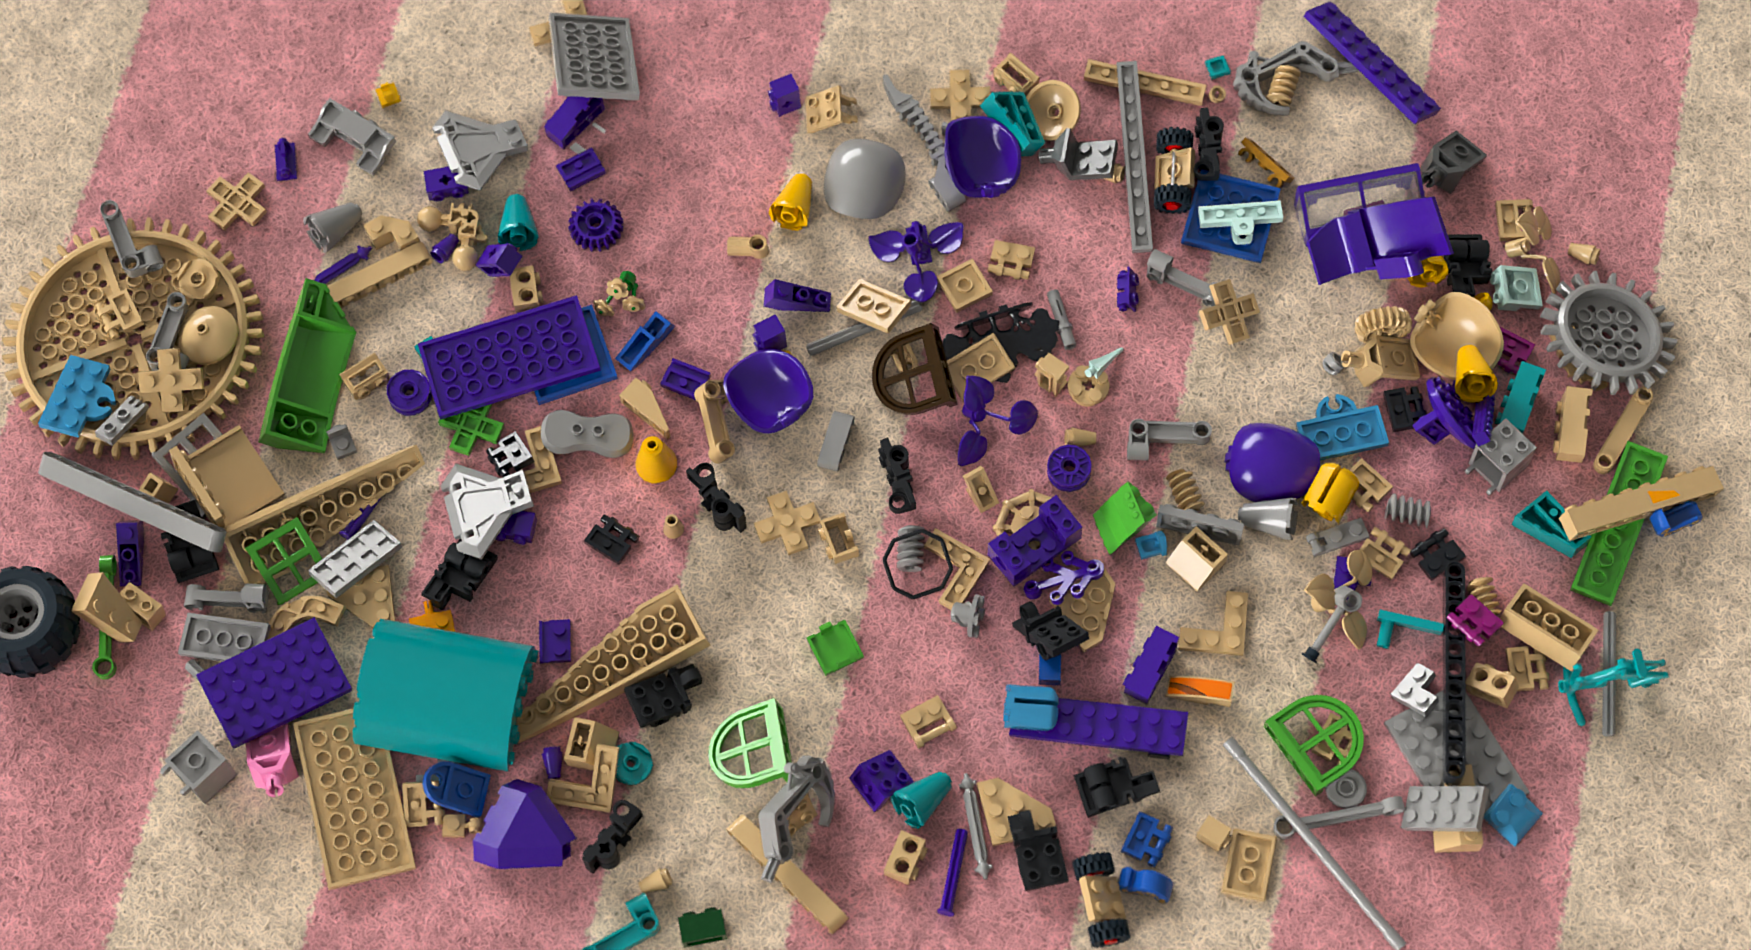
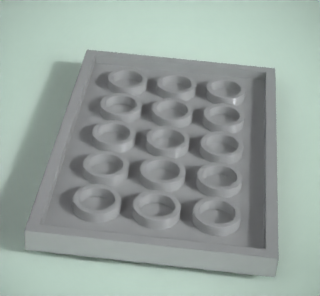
M563 13L549 14L558 95L639 100L640 92L629 18Z
M1450 690V693L1453 695L1459 694L1455 690ZM1443 691L1435 694L1439 699V703L1427 717L1409 708L1384 722V725L1422 786H1444L1445 784L1443 781ZM1465 691L1466 764H1472L1475 786H1485L1489 789L1485 807L1486 812L1509 784H1513L1517 789L1522 790L1526 796L1530 792ZM1450 710V711H1449V712H1450L1451 714H1453V715H1458V714H1459V713H1458L1457 711H1455V710ZM1449 731L1452 735H1459L1457 731ZM1449 751L1454 756L1459 755L1456 751Z

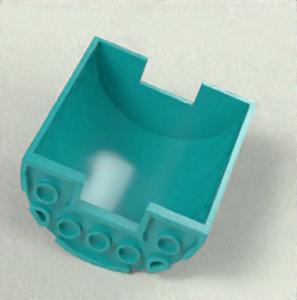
M380 619L379 622H376L372 631L374 639L369 638L356 688L359 702H355L353 710L354 724L357 726L352 729L354 744L508 771L509 765H513L515 760L514 744L518 745L520 738L519 726L516 725L517 717L521 718L522 697H526L528 683L533 681L534 670H532V666L538 659L539 651L536 650L535 646Z

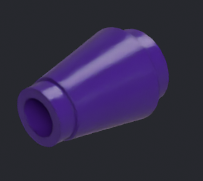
M450 234L432 247L430 252L432 258L438 263L448 261L459 243V239L454 234Z
M561 747L543 748V754L541 755L548 779L561 778L563 758Z

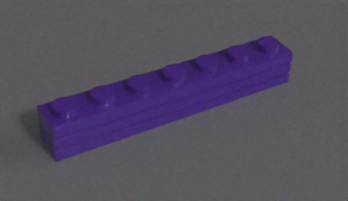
M1494 394L1491 397L1489 395L1484 397L1483 401L1476 402L1472 437L1478 447L1491 442L1495 406Z

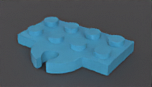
M70 355L38 422L39 427L79 438L87 421H99L111 415L113 412L111 407L99 406L103 401L116 405L113 390L109 385L104 384L111 370L110 365Z
M1340 394L1335 395V402L1339 404L1340 408L1336 410L1331 409L1328 406L1330 399L1327 396L1318 404L1315 413L1316 418L1296 422L1297 432L1310 438L1317 445L1320 452V461L1389 446V440L1378 405L1357 409L1351 399Z

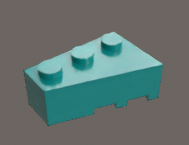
M992 92L980 105L989 118L1001 122L1015 136L1019 143L1021 157L1033 156L1045 144L1024 92Z
M1524 361L1521 362L1515 379L1510 378L1506 390L1510 391L1509 396L1504 395L1500 407L1504 408L1503 413L1498 412L1494 424L1499 425L1504 419H1507L1523 434L1546 369Z
M1547 490L1514 517L1511 524L1569 558L1574 557L1585 548L1591 539V536L1588 535L1569 541L1559 519L1565 512V509Z

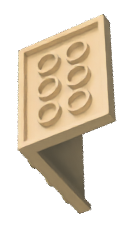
M240 425L190 455H187L184 450L180 451L177 446L169 450L174 467L210 522L222 528L262 510L285 496L283 490L279 487L242 431Z

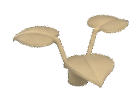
M1537 206L1533 212L1527 211L1521 214L1515 222L1524 231L1526 237L1506 242L1505 250L1509 258L1521 255L1522 259H1542L1544 273L1552 293L1556 294V288L1560 283V272L1554 259L1543 255L1527 254V251H1530V243L1532 245L1539 243L1540 234L1544 240H1548L1552 233L1547 215L1541 206Z
M1352 551L1347 558V568L1354 578L1342 586L1348 587L1357 581L1361 586H1366L1372 578L1370 560L1363 551ZM1327 574L1317 575L1307 584L1304 591L1312 597L1311 606L1315 612L1328 610L1329 614L1334 613V607L1336 606L1334 582ZM1345 611L1343 613L1345 617L1342 619L1343 630L1351 643L1359 650L1363 647L1367 635L1365 619L1358 611L1351 613Z

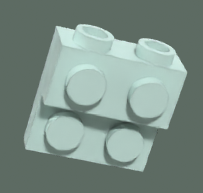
M1500 265L1492 272L1490 283L1495 287L1493 301L1498 305V310L1540 309L1543 306L1537 268Z

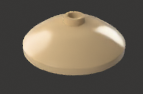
M1048 80L1039 83L1029 92L1026 98L1045 141H1055L1066 128H1070L1073 131L1079 121L1081 106L1079 97L1071 86L1062 81ZM1058 109L1059 114L1055 116V111Z
M208 306L198 309L186 318L180 328L178 335L180 350L189 357L191 362L196 364L209 365L219 362L228 356L235 347L239 335L238 324L233 315L221 307Z

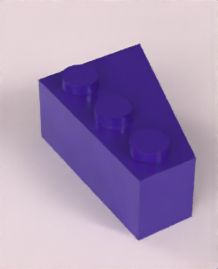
M568 96L555 114L546 122L544 126L546 136L564 150L605 110L603 98Z
M1155 626L1150 638L1148 637L1142 649L1144 650L1141 656L1138 655L1134 661L1132 674L1128 673L1123 682L1125 694L1148 704L1177 651L1178 636Z

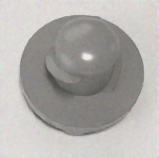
M976 594L972 604L968 601L965 603L956 602L952 606V622L958 623L962 627H967L968 637L978 638L980 625L978 624L979 620L983 621L985 608L983 606L985 596Z

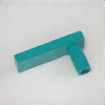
M1379 610L1377 621L1381 622L1376 646L1389 649L1394 625L1441 635L1444 623Z

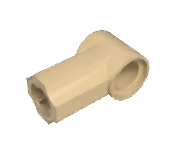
M762 235L729 237L727 239L728 256H753L756 259H763L769 253L767 241ZM757 245H763L760 249H754Z

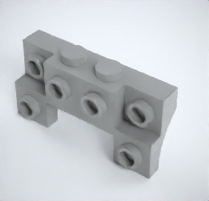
M331 98L323 105L315 125L308 133L309 138L324 147L336 135L361 150L363 154L356 164L359 168L373 176L384 164V157L396 143L395 137L379 128L376 122L364 119L358 111H351Z

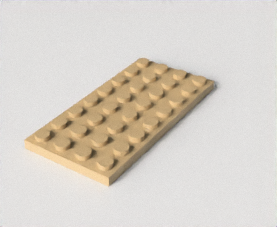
M354 709L293 723L329 890L416 869L390 750L354 744L352 729L357 727L354 724L355 719H353Z

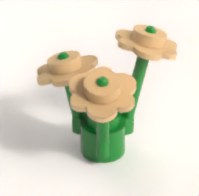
M623 271L619 278L616 277L613 281L607 282L608 288L606 292L609 296L606 301L600 299L593 302L594 309L598 314L613 316V307L609 305L612 298H625L630 290H632V296L622 301L623 309L630 312L645 309L644 300L636 297L638 284L635 283V274L630 271Z

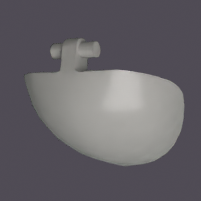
M850 139L841 143L833 152L824 177V196L828 206L838 213L861 219H876L887 214L896 205L904 190L906 171L901 155L888 145L868 139Z

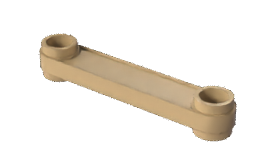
M1640 387L1633 394L1596 456L1593 467L1599 474L1609 473L1621 455L1627 441L1631 438L1653 400V392L1650 388L1647 390L1646 387ZM1640 394H1643V395H1645L1648 399H1647V400H1643V399H1641V398L1639 397V395H1640ZM1599 461L1607 462L1608 466H1602Z

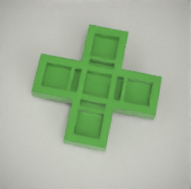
M492 404L441 420L439 419L438 423L440 426L456 431L449 446L450 450L470 456L477 438L494 444L498 443L497 441H499L505 425L502 422L487 418Z

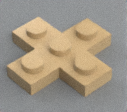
M970 69L950 70V88H930L931 109H951V121L962 117L971 116V108H981L980 105L991 94L990 87H970Z
M247 173L235 187L222 177H219L207 190L208 195L220 203L208 216L209 219L223 230H226L238 216L254 227L267 213L264 207L254 201V198L264 189V183L250 173Z
M1230 279L1210 285L1215 306L1199 311L1205 331L1222 325L1229 345L1250 338L1243 318L1260 313L1254 293L1236 298Z
M180 348L158 349L159 370L138 372L140 393L161 392L162 412L185 411L183 390L204 389L202 368L181 369Z
M787 490L767 497L773 516L754 523L761 544L781 537L788 555L808 549L802 529L820 523V517L814 502L794 509Z

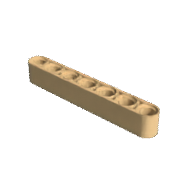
M417 242L328 285L329 294L343 308L349 305L351 301L355 302L368 296L367 293H374L386 287V284H392L404 278L406 274L411 275L423 269V266L431 265L433 259L425 244Z
M741 814L726 830L730 836L734 835L736 837V841L746 851L749 850L752 853L751 856L761 866L764 865L766 867L768 859L764 855L761 831L745 815ZM791 860L779 865L774 879L777 882L780 881L783 884L782 887L789 894L795 895L798 898L797 901L808 912L811 911L814 914L813 917L823 927L826 926L829 929L828 932L833 935L848 920L847 915Z

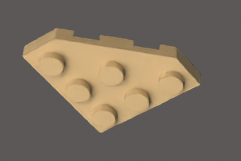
M389 565L376 567L338 598H335L327 591L330 599L345 605L347 611L364 621L371 628H374L376 622H379L380 619L396 621Z
M1106 569L1100 579L1091 580L1085 589L1083 597L1074 598L1069 589L1064 596L1063 603L1059 605H1054L1049 598V602L1054 609L1057 606L1061 607L1062 615L1067 616L1089 633V640L1079 644L1083 653L1096 647L1103 641L1115 589V582Z
M994 778L977 782L992 846L1013 842L1008 816L1019 814L1021 811H1031L1034 830L1056 826L1051 808L1005 781Z

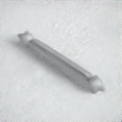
M965 773L959 788L965 790L963 797L975 859L979 863L977 868H975V872H979L984 879H987L988 873L993 866L987 863L988 853L977 796L973 790L977 782Z

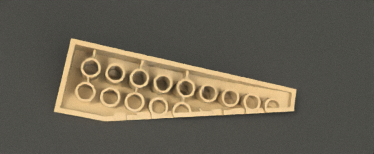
M410 446L341 474L224 527L227 530L224 543L244 584L266 583L245 547L298 517L316 549L320 548L329 538L344 529L352 519L358 518L362 514L359 510L360 508L364 510L368 504L373 506L378 502V499L392 491L397 484L407 479L425 464L418 446ZM295 529L278 538L289 556L305 547ZM274 542L257 551L267 568L284 559ZM309 555L295 562L294 565H297L300 561L305 560L307 557H309ZM287 567L272 577L276 579L287 574L291 569Z
M675 585L639 605L631 616L621 621L611 634L608 633L601 643L591 648L567 670L568 672L562 678H558L552 687L545 693L542 692L532 705L527 706L523 710L521 718L517 717L516 725L519 726L518 731L520 732L518 744L625 693V687L655 677L711 646L679 586Z

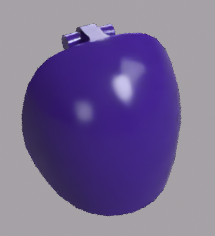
M985 116L962 117L949 122L945 131V162L950 178L956 188L962 194L973 198L999 197L1000 194H1005L1016 183L1020 175L1021 151L1015 136L1001 122Z
M762 349L748 355L729 369L723 381L727 399L737 415L749 427L761 433H775L795 423L808 410L814 397L813 385L804 366L794 356L777 349Z
M1250 423L1243 426L1237 432L1233 445L1228 447V453L1225 454L1224 460L1226 463L1225 471L1230 472V479L1235 490L1250 501L1262 502L1285 498L1299 499L1308 492L1319 471L1320 452L1317 445L1310 438L1295 430L1270 423Z

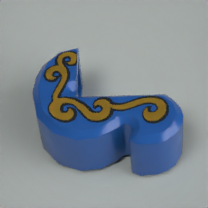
M1691 500L1665 512L1660 508L1651 514L1649 520L1656 534L1664 537L1674 534L1687 526L1691 527L1699 523L1703 516L1696 502Z
M1124 867L1121 869L1118 879L1119 889L1124 893L1153 896L1154 899L1162 904L1170 901L1174 883L1164 874L1152 870L1137 871L1131 867Z

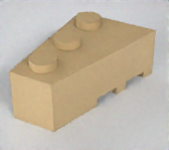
M1567 386L1561 401H1557L1555 413L1559 414V421L1555 422L1554 433L1558 434V438L1554 440L1553 453H1556V460L1582 463L1585 457L1588 434L1587 416H1590L1588 401L1590 396H1592L1593 389Z
M103 572L87 575L72 607V612L119 643L134 642L142 626V621Z

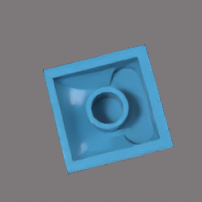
M1509 784L1484 813L1483 819L1516 847L1543 813L1526 797L1522 790L1517 789L1513 784Z

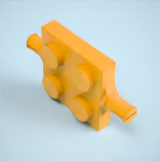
M428 600L429 609L427 601L423 602L425 614L409 618V624L455 632L451 610L434 612L431 600Z

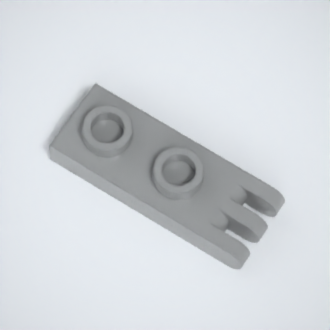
M132 395L129 396L95 431L96 437L113 446L148 410L149 405L142 403L139 399L136 400Z

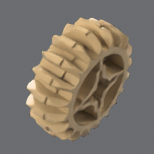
M1387 306L1372 309L1371 311H1366L1365 314L1359 315L1354 328L1359 341L1366 343L1376 335L1395 338L1406 337L1411 332L1412 321L1408 311L1404 308Z

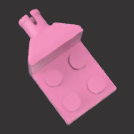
M286 723L246 743L247 764L256 787L266 789V794L270 797H276V789L278 796L282 795L284 792L283 785L299 777L292 757L289 724Z

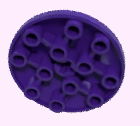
M1441 376L1437 378L1431 377L1426 381V386L1433 411L1420 417L1413 424L1415 431L1421 436L1426 437L1433 445L1451 434L1464 445L1474 449L1476 442L1472 437L1474 423L1471 419L1474 416L1472 411L1467 406H1463L1461 401L1454 395L1456 392L1449 383L1446 384Z

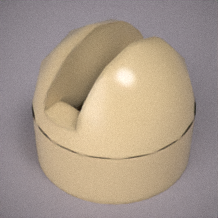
M1218 85L1212 87L1209 91V99L1214 103L1222 102L1226 96L1225 89ZM1216 91L1219 92L1217 98L1214 97Z

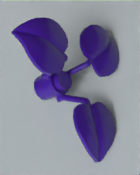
M954 222L938 226L929 235L931 243L923 240L922 237H918L914 232L906 233L903 236L898 231H885L877 235L868 236V240L875 256L883 262L896 261L899 258L900 252H904L905 249L907 253L913 255L918 274L914 273L906 278L904 281V291L911 299L924 303L935 294L938 287V279L932 271H925L923 273L921 271L917 254L922 249L921 243L932 249L937 247L938 251L942 254L953 253L962 244L964 225L961 222Z
M966 376L962 413L970 419L969 423L973 425L976 432L972 430L967 431L962 437L958 449V465L965 466L975 463L987 451V439L980 435L981 431L976 422L983 421L986 415L1010 421L1009 430L1012 433L1024 434L1034 426L1038 417V410L1033 403L1027 400L1018 401L1011 409V417L985 410V404L991 402L994 397L992 383L979 376Z

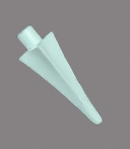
M1120 347L1107 355L1089 361V368L1085 370V375L1087 377L1094 375L1098 379L1109 364L1124 349Z

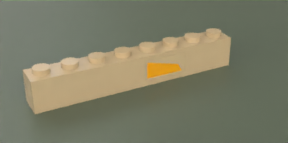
M1700 466L1691 473L1687 474L1684 471L1671 479L1664 477L1656 481L1655 484L1647 482L1635 490L1627 488L1618 495L1614 496L1611 493L1598 501L1591 499L1579 507L1576 504L1571 505L1565 509V512L1559 519L1569 541L1650 517L1653 512L1660 508L1665 512L1687 501L1699 502L1718 495L1724 487L1714 466L1708 468Z

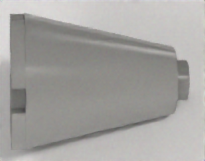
M350 202L307 215L303 218L304 226L308 224L310 230L306 232L311 241L319 250L323 247V252L325 253L334 247L362 219V210L357 204L354 205Z
M1285 498L1246 503L1238 510V520H1241L1244 526L1285 540H1293L1291 534L1295 535L1298 511H1294V505H1298L1296 498Z

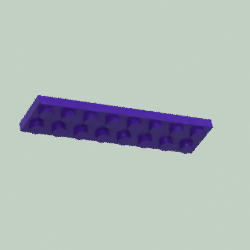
M1331 1L1306 11L1303 17L1414 125L1436 115L1441 108L1436 104L1435 100L1430 98L1418 84L1414 83L1406 72L1401 70L1390 57L1384 54L1379 46L1373 43Z
M1059 698L1057 706L1058 719L1056 725L1051 730L1040 731L1010 728L1009 736L1183 756L1188 712Z

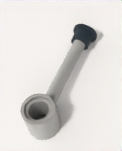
M1340 586L1334 591L1337 608L1312 647H1308L1306 652L1302 653L1303 656L1317 663L1316 659L1320 654L1319 650L1345 611L1355 612L1361 607L1362 596L1357 591L1347 586Z

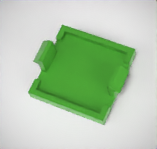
M842 620L834 626L829 621L818 626L820 629L819 633L806 637L825 676L864 658L846 620Z

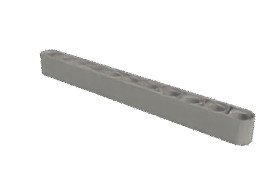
M43 452L38 471L40 475L208 551L222 552L227 533L226 529L61 455Z

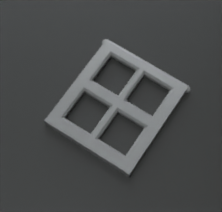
M204 413L157 452H152V457L190 500L193 494L177 470L173 468L164 456L179 443L189 455L197 451L187 437L201 425L213 436V440L223 435Z

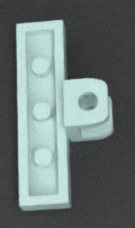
M1281 201L1198 207L1200 228L1231 226L1232 240L1236 245L1250 244L1252 242L1254 224L1283 222ZM1239 235H1246V238L1241 239Z

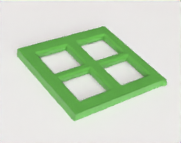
M298 517L245 547L277 599V605H282L318 583L313 577L304 581L294 565L295 562L309 554L316 564L322 560L321 555ZM295 529L305 547L289 556L278 538ZM274 542L284 559L267 568L257 551ZM289 567L299 584L282 593L272 576Z

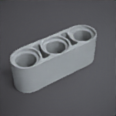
M838 411L833 412L819 454L818 467L839 471L838 465L842 462L846 450L844 446L848 444L852 431L850 427L854 425L855 416Z

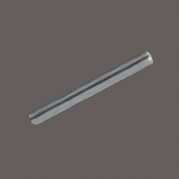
M916 300L912 301L911 307L901 319L922 311L921 303ZM861 322L807 344V351L810 356H813L874 331L876 328Z
M1605 612L1603 615V670L1616 666L1615 612ZM1616 680L1609 681L1603 687L1602 734L1606 737L1615 735Z

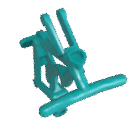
M1636 648L1632 651L1633 660L1626 658L1618 659L1617 666L1585 677H1579L1583 669L1582 664L1574 665L1572 672L1563 667V680L1559 681L1558 689L1561 693L1567 694L1568 702L1577 724L1584 726L1586 720L1577 702L1575 692L1582 689L1605 687L1609 681L1617 679L1627 680L1630 688L1639 686L1648 688L1652 684H1658L1659 679L1669 677L1668 672L1650 671L1666 665V661L1664 659L1658 661L1644 660L1641 650Z

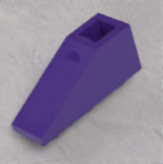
M774 279L765 287L764 307L781 311L830 312L831 292Z
M120 521L116 523L120 587L126 586L129 582L135 586H142L143 521Z

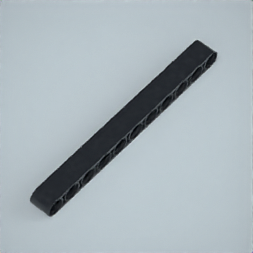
M1457 561L1447 564L1443 576V781L1448 786H1459L1463 781L1466 771L1465 634L1459 629L1456 630L1452 627V623L1446 618L1450 611L1456 612V608L1465 600V567ZM1450 573H1456L1458 576H1452ZM1450 592H1456L1458 596H1453ZM1450 631H1456L1458 635H1453ZM1454 650L1458 652V655H1453L1449 651ZM1450 670H1455V671H1457L1459 674H1458V675H1454V674L1450 673ZM1450 690H1455L1459 694L1453 695L1450 693ZM1450 710H1455V711H1457L1459 714H1458V715H1453V714H1451L1449 711H1450ZM1449 731H1457L1459 735H1452ZM1449 751H1456L1459 755L1454 756ZM1456 771L1459 776H1452L1449 772Z

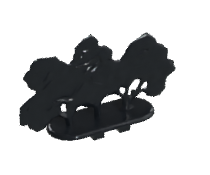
M1032 302L1010 308L1005 304L999 306L997 312L990 314L987 313V310L980 312L977 318L965 321L954 327L957 331L968 329L969 332L966 337L947 334L943 339L946 359H951L994 333L1015 367L1018 365L1016 356L1020 353L1033 361H1038L1041 357L1045 358L1048 353L1052 354V349L1058 341L1056 332L1059 330V320L1051 319L1048 311L1043 308L1036 309L1030 318L1021 317L1019 313L1030 309L1033 306ZM1011 316L1014 320L1012 327L1006 331L999 330L995 320ZM1030 320H1034L1035 324H1031ZM989 322L991 324V329L985 332L984 335H979L974 330L976 326ZM1019 322L1022 324L1027 323L1031 329L1029 331L1022 329ZM1015 325L1018 327L1017 331H1014ZM971 337L973 339L972 344L969 343V338ZM1010 372L996 381L1008 383L1011 378Z

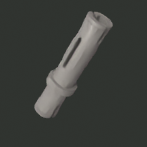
M1051 290L1047 293V297L1055 320H1059V330L1057 333L1061 336L1065 350L1073 349L1076 347L1072 333L1073 326L1068 321L1059 290Z

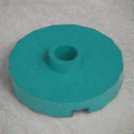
M637 742L618 745L617 747H620L616 779L626 785H637L644 782L649 777L653 768L649 750ZM627 762H632L634 767H629Z

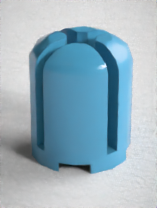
M1006 685L1007 697L1005 698L1003 721L1006 722L1004 723V728L1048 731L1056 725L1059 697L1054 689L1051 687Z

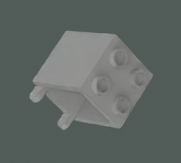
M1504 419L1492 430L1491 442L1479 447L1476 444L1469 461L1471 466L1465 470V473L1469 475L1475 469L1492 485L1486 491L1488 495L1492 494L1495 490L1500 492L1529 466L1537 448L1507 419Z
M198 730L164 760L167 764L160 770L162 775H166L172 769L186 784L180 793L185 796L192 791L204 804L237 775L227 759Z

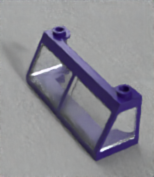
M1418 163L1297 186L1294 206L1305 246L1308 247L1306 242L1324 224L1333 218L1348 215V212L1351 210L1424 198L1425 194L1420 167Z

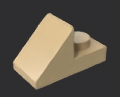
M982 466L963 476L968 487L965 490L980 513L999 504Z

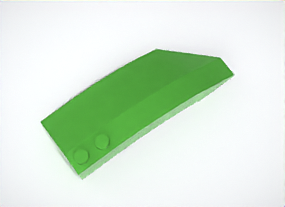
M308 278L304 281L277 365L259 436V443L278 449L325 453L328 441L327 431L331 428L342 384L339 374L346 369L357 334L354 327H351L345 319L346 315L339 304L329 294L330 290L326 284Z

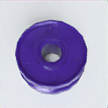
M406 369L397 372L390 378L387 384L388 399L392 408L399 414L415 416L422 413L432 400V391L427 377L419 371ZM409 390L414 391L412 395H405Z
M1068 444L1058 447L1048 458L1047 474L1049 481L1061 491L1073 492L1080 490L1090 480L1092 467L1090 456L1084 449L1075 445ZM1072 466L1075 469L1069 472L1064 467Z

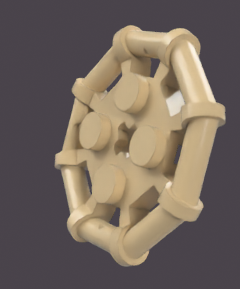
M1029 489L1028 492L1009 500L1005 499L1002 502L1003 506L996 524L993 525V531L996 532L997 536L1003 532L1010 531L1014 534L1039 516V507L1034 506L1035 501L1045 503L1052 497L1035 492L1034 489ZM1029 501V506H1024L1021 510L1015 508V506ZM1010 512L1014 515L1011 525H1006L1005 522ZM1031 541L1029 543V547L1033 550H1037L1041 546L1038 541Z

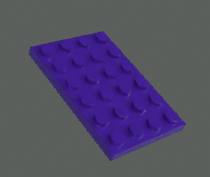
M315 617L196 674L233 749L353 691Z

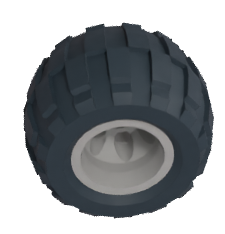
M11 566L1 569L0 673L8 676L16 675L20 678L35 677L37 673L47 674L55 670L54 666L61 660L65 662L71 655V647L73 644H77L80 627L78 625L81 619L72 612V607L75 603L72 592L54 574L45 573L42 569L31 566H22L20 569ZM28 608H32L31 612L26 613ZM15 613H18L17 617L11 618ZM14 627L13 632H8L10 628Z

